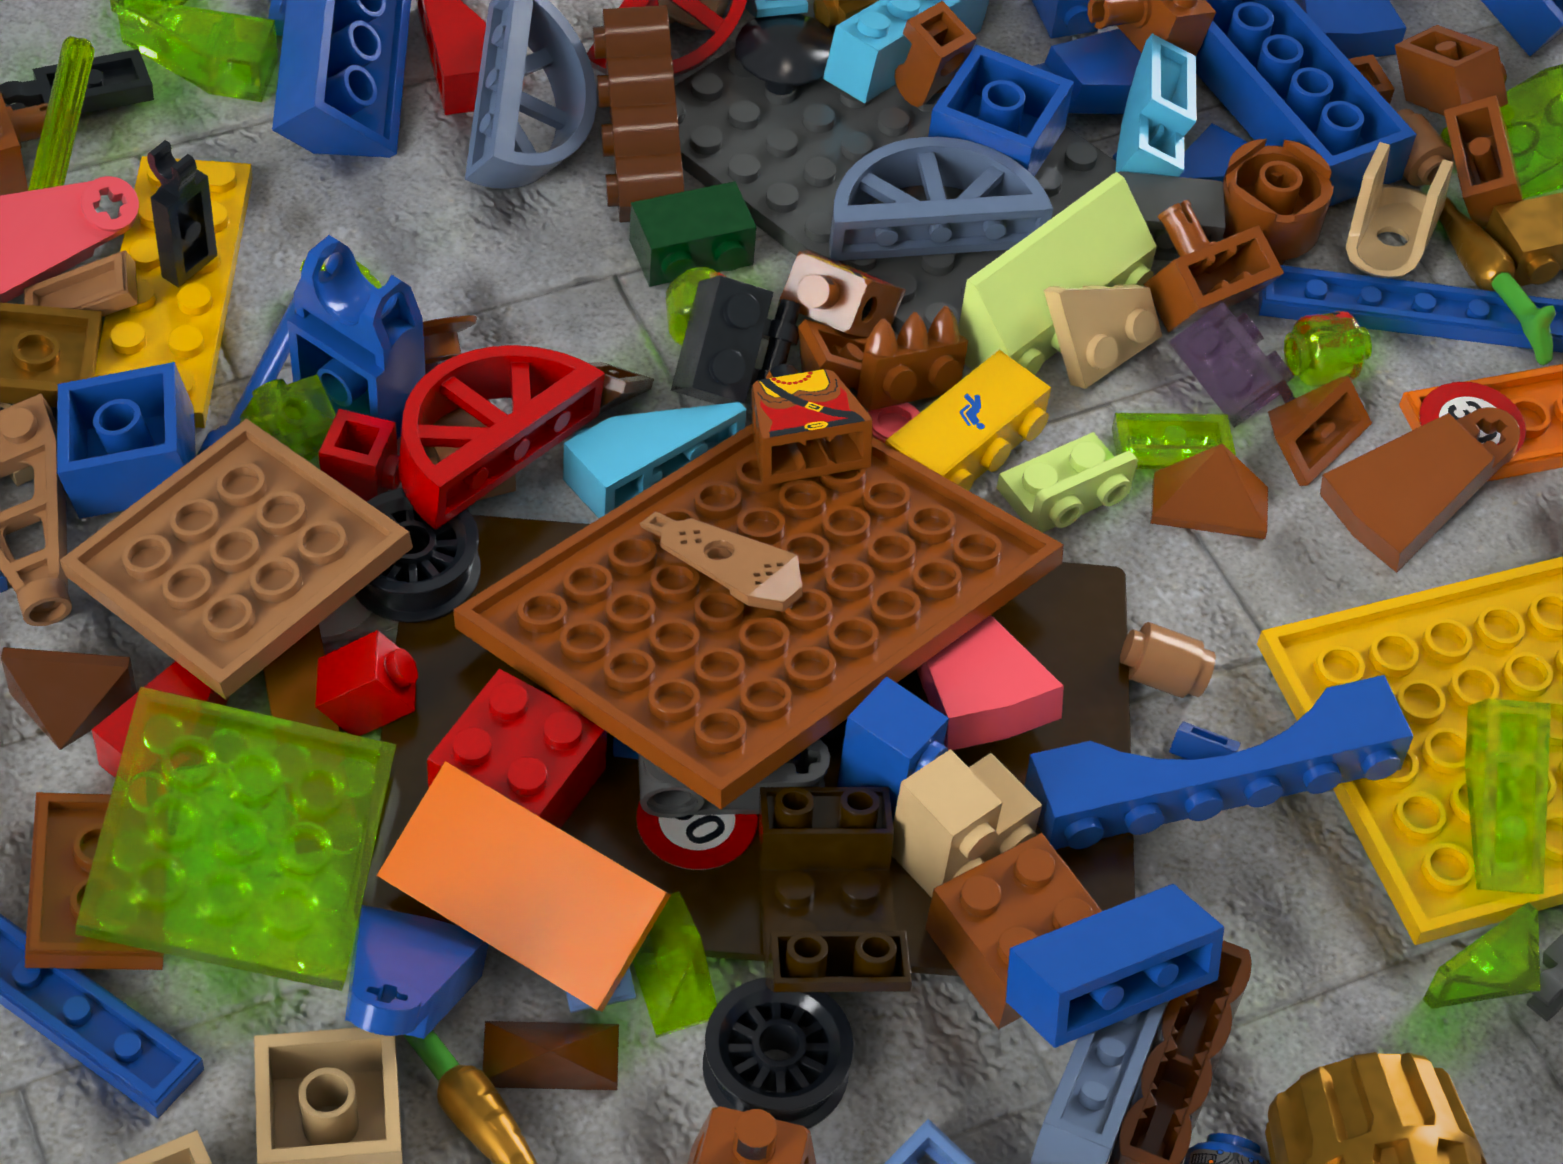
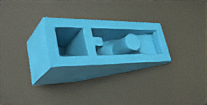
M740 402L612 416L591 428L586 427L579 430L568 441L564 442L563 480L598 518H601L744 429L747 409Z

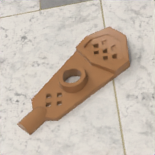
M655 511L640 523L641 528L661 537L660 546L662 549L730 590V595L748 606L784 612L803 596L797 554L692 518L676 521ZM724 557L726 559L715 560L713 558Z

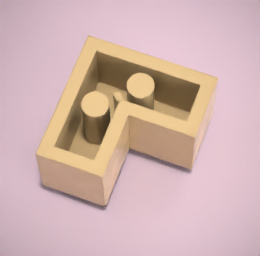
M950 749L901 782L893 822L892 856L932 898L934 888L1037 835L1035 831L1042 804L992 753L968 767Z

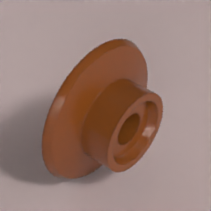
M454 316L424 321L425 365L446 361L462 354L457 333L476 324L477 316Z

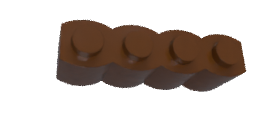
M667 5L603 9V26H593L595 59L605 58L607 75H597L599 108L609 107L611 124H601L603 157H614L615 174H605L607 206H618L620 223L630 222L631 202L684 192Z
M1223 940L1218 980L1171 999L1167 1004L1108 1164L1183 1163L1189 1149L1191 1134L1209 1093L1212 1076L1229 1037L1233 1018L1251 975L1252 960L1248 949Z

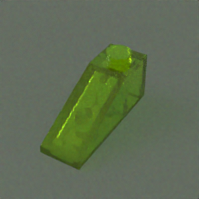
M117 0L116 5L121 39L124 44L135 50L139 49L141 54L209 94L256 102L263 101L278 62L275 20L151 0Z
M1488 698L1468 706L1465 773L1477 890L1544 894L1551 703Z

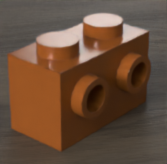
M1435 25L1395 44L1406 101L1445 116L1444 110L1494 95L1497 96L1500 108L1508 104L1505 87L1507 73L1500 60L1498 46L1440 25Z

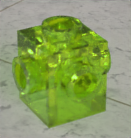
M316 374L286 384L284 379H276L256 388L252 392V399L240 415V423L247 418L307 461L314 459L318 455V450H320L336 415L318 375Z

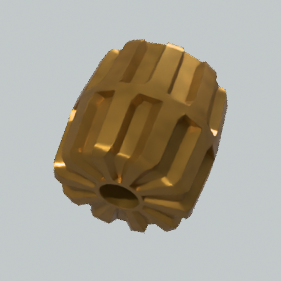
M1377 1052L1354 1055L1338 1062L1319 1066L1301 1075L1296 1083L1287 1090L1278 1093L1269 1105V1122L1266 1124L1265 1135L1271 1164H1487L1482 1148L1449 1074L1443 1068H1433L1431 1062L1425 1056L1409 1052L1403 1054H1377Z

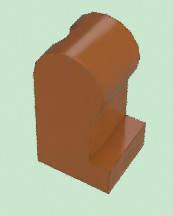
M943 1L907 20L903 30L904 36L912 45L906 61L895 69L894 77L897 88L903 98L916 107L923 106L934 94L942 93L946 90L972 51L977 39Z

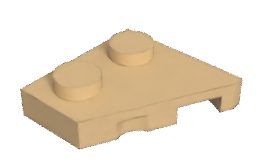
M1091 285L1083 286V288L1050 286L1044 290L1070 385L1088 388L1162 337L1149 287L1139 285H1114L1113 287Z

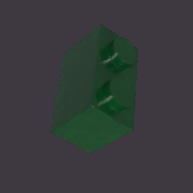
M736 181L631 202L629 241L649 287L671 282H681L690 278L714 274L715 272L733 271L753 265L757 227Z

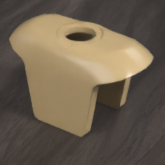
M1379 142L1363 176L1347 238L1346 251L1350 262L1367 274L1387 279L1402 278L1416 268L1432 237L1445 206L1454 162L1442 160L1428 194L1407 187L1383 184L1391 145ZM1384 232H1393L1403 236L1407 243L1403 246H1389L1382 243L1377 236Z

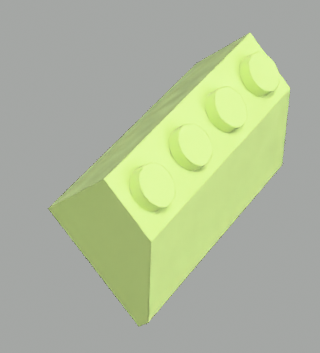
M1115 172L967 279L959 321V334L968 340L965 365L975 370L998 350H1001L1035 375L1046 360L1057 352L1061 353L1045 297V289L1050 286L1064 288H1083V286L1091 285L1113 287L1114 285L1144 286L1143 284L1153 277L1154 273L1151 267L1157 246L1123 176Z

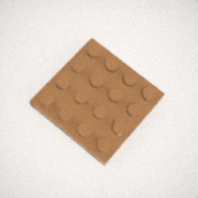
M246 418L59 561L68 579L226 700L410 551L413 546L408 530Z

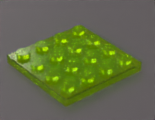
M140 686L78 915L75 934L342 991L396 744Z

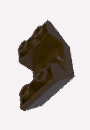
M760 787L759 894L766 986L771 991L911 992L912 977L906 931H897L890 875L894 828L889 787Z

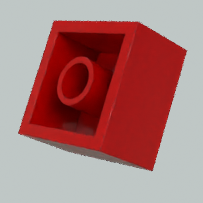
M499 669L427 758L428 789L446 761L560 829L606 769L607 732L569 705Z

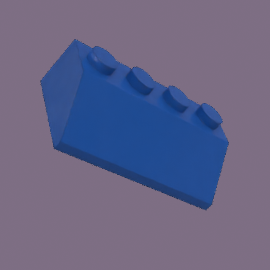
M287 0L272 130L313 154L384 158L396 155L411 0Z

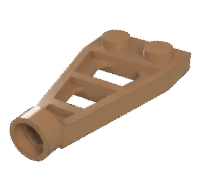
M39 394L0 410V479L29 466H32L34 469V495L32 499L0 512V570L17 594V600L24 621L32 626H47L66 618L72 610V603L68 593V578L65 576L59 561L67 555L66 491L57 474V426L49 403L42 394ZM42 520L45 548L16 560L5 536Z

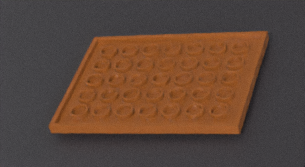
M752 424L453 609L455 629L722 810L845 721L886 676L896 683L1061 565L1064 544L872 437L871 467L763 486L760 479ZM655 511L676 521L692 518L797 554L803 596L784 612L748 606L730 595V590L662 549L660 546L661 537L641 528L640 523ZM716 557V558H713V559H715V560H721V559H726V558H724V557Z

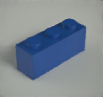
M1175 884L1165 886L1011 947L1006 1002L1054 1048L1217 981L1224 926Z

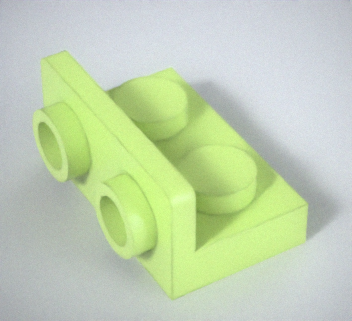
M1092 432L1000 473L996 488L1023 522L1043 533L1054 527H1067L1081 515L1102 505L1112 506L1124 499L1131 490L1138 459L1131 451L1114 457L1098 436Z

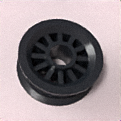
M403 488L384 492L368 500L367 503L409 531L413 548L354 595L359 603L370 612L382 618L397 622L417 623L443 617L466 602L474 592L480 577V557L477 551L479 534L476 522L469 510L466 508L435 530L415 511Z
M765 977L738 986L724 996L717 1004L707 1024L702 1069L709 1095L717 1107L721 1106L742 1112L751 1109H762L770 1113L776 1120L802 1125L807 1129L817 1125L835 1110L846 1091L854 1051L850 1023L841 1007L825 992H773L766 986ZM781 1050L788 1053L791 1058L782 1061L773 1060L767 1057L764 1052Z

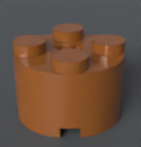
M1267 139L1253 140L1239 147L1232 154L1223 180L1225 231L1223 237L1226 239L1259 225L1279 264L1283 265L1285 260L1304 255L1317 243L1333 195L1334 186H1332L1330 180L1332 172L1328 163L1321 155L1301 143L1284 140L1283 147L1265 146Z

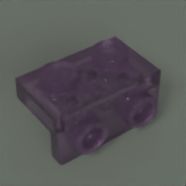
M1221 302L1169 341L1175 352L1234 428L1277 396H1280L1284 403L1295 399L1294 394L1287 385V382L1294 378L1291 370L1275 350L1267 356L1262 352L1257 343L1262 341L1264 337L1245 312L1236 318L1224 302Z

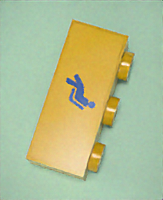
M998 350L890 436L885 444L969 491L973 482L987 470L990 472L998 470L1009 457L1011 450L1022 441L1027 440L1030 442L1043 431L1049 419V414L1046 410L1051 387L1004 352Z

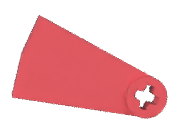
M105 176L93 181L1 195L0 302L7 303L22 295L24 288L55 277L93 256L95 248L126 233L133 226L139 209L138 196L132 186L120 178ZM102 195H108L112 202L121 201L123 203L119 207L118 218L111 219L106 211L96 212L95 209L99 207Z
M992 615L916 669L930 706L949 718L944 740L948 750L1008 739L1062 719L1064 685Z

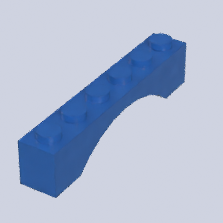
M1385 675L1326 688L1313 707L1289 729L1260 745L1230 755L1196 760L1155 759L1120 752L1096 742L1087 741L1030 754L1024 787L1042 804L1038 825L1041 833H1043L1053 848L1059 849L1069 846L1073 849H1081L1094 845L1106 837L1128 832L1133 835H1142L1171 822L1184 819L1203 821L1214 817L1223 810L1245 805L1263 807L1272 804L1280 797L1306 791L1311 794H1319L1333 789L1340 783L1367 778L1368 780L1386 778L1397 770H1401L1414 735Z

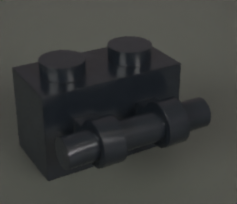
M722 275L700 280L671 391L714 404L733 402L745 404L749 388H752V385L757 380L766 379V375L771 369L787 363L790 347L796 346L799 339V330L796 324L801 305L790 300L779 299L775 318L772 320L767 317L774 292ZM763 338L769 341L762 368L757 369L754 367Z

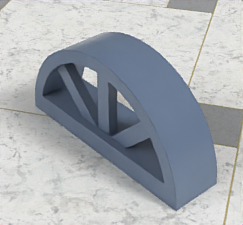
M492 0L488 7L465 180L489 188L513 189L536 182L572 155L588 137L595 120L597 91L590 59L571 24L549 0ZM527 47L532 50V54L527 55ZM544 69L551 84L556 107L523 92V78ZM519 111L556 128L549 151L536 152L518 122Z
M948 137L905 139L873 150L857 161L846 172L838 186L834 199L829 256L836 261L1009 250L1052 218L1053 207L1048 195L1037 179L1018 162L995 149L968 140ZM923 185L927 201H919L900 190V188ZM943 186L959 188L965 191L956 199H946ZM875 198L883 202L880 204H867Z
M1167 1002L1078 1038L1042 1124L1030 1164H1107Z

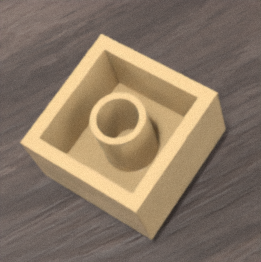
M358 1027L254 1036L257 1164H403L395 1036L379 1035Z

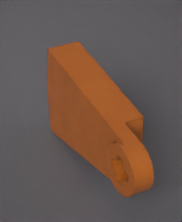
M1493 407L1477 409L1457 420L1450 413H1447L1322 474L1320 496L1352 536L1397 573L1504 464L1514 457L1520 438L1519 425L1508 412ZM1480 430L1488 435L1496 431L1500 433L1499 445L1491 440L1483 444L1478 441Z

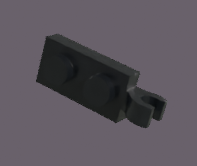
M139 49L34 68V80L24 82L8 81L0 85V92L5 106L10 105L12 110L48 103L60 98L66 117L154 100L153 84Z
M164 140L147 155L149 167L161 183L157 192L150 199L162 278L179 288L218 255L208 176L197 170L196 162L189 154L177 162L172 155L170 142Z

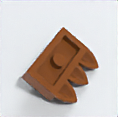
M944 306L934 318L928 333L921 316L917 312H913L903 324L897 340L893 328L885 318L877 323L867 339L863 353L857 400L861 405L871 411L943 395L962 380L968 340L959 334V327L953 311L948 306Z

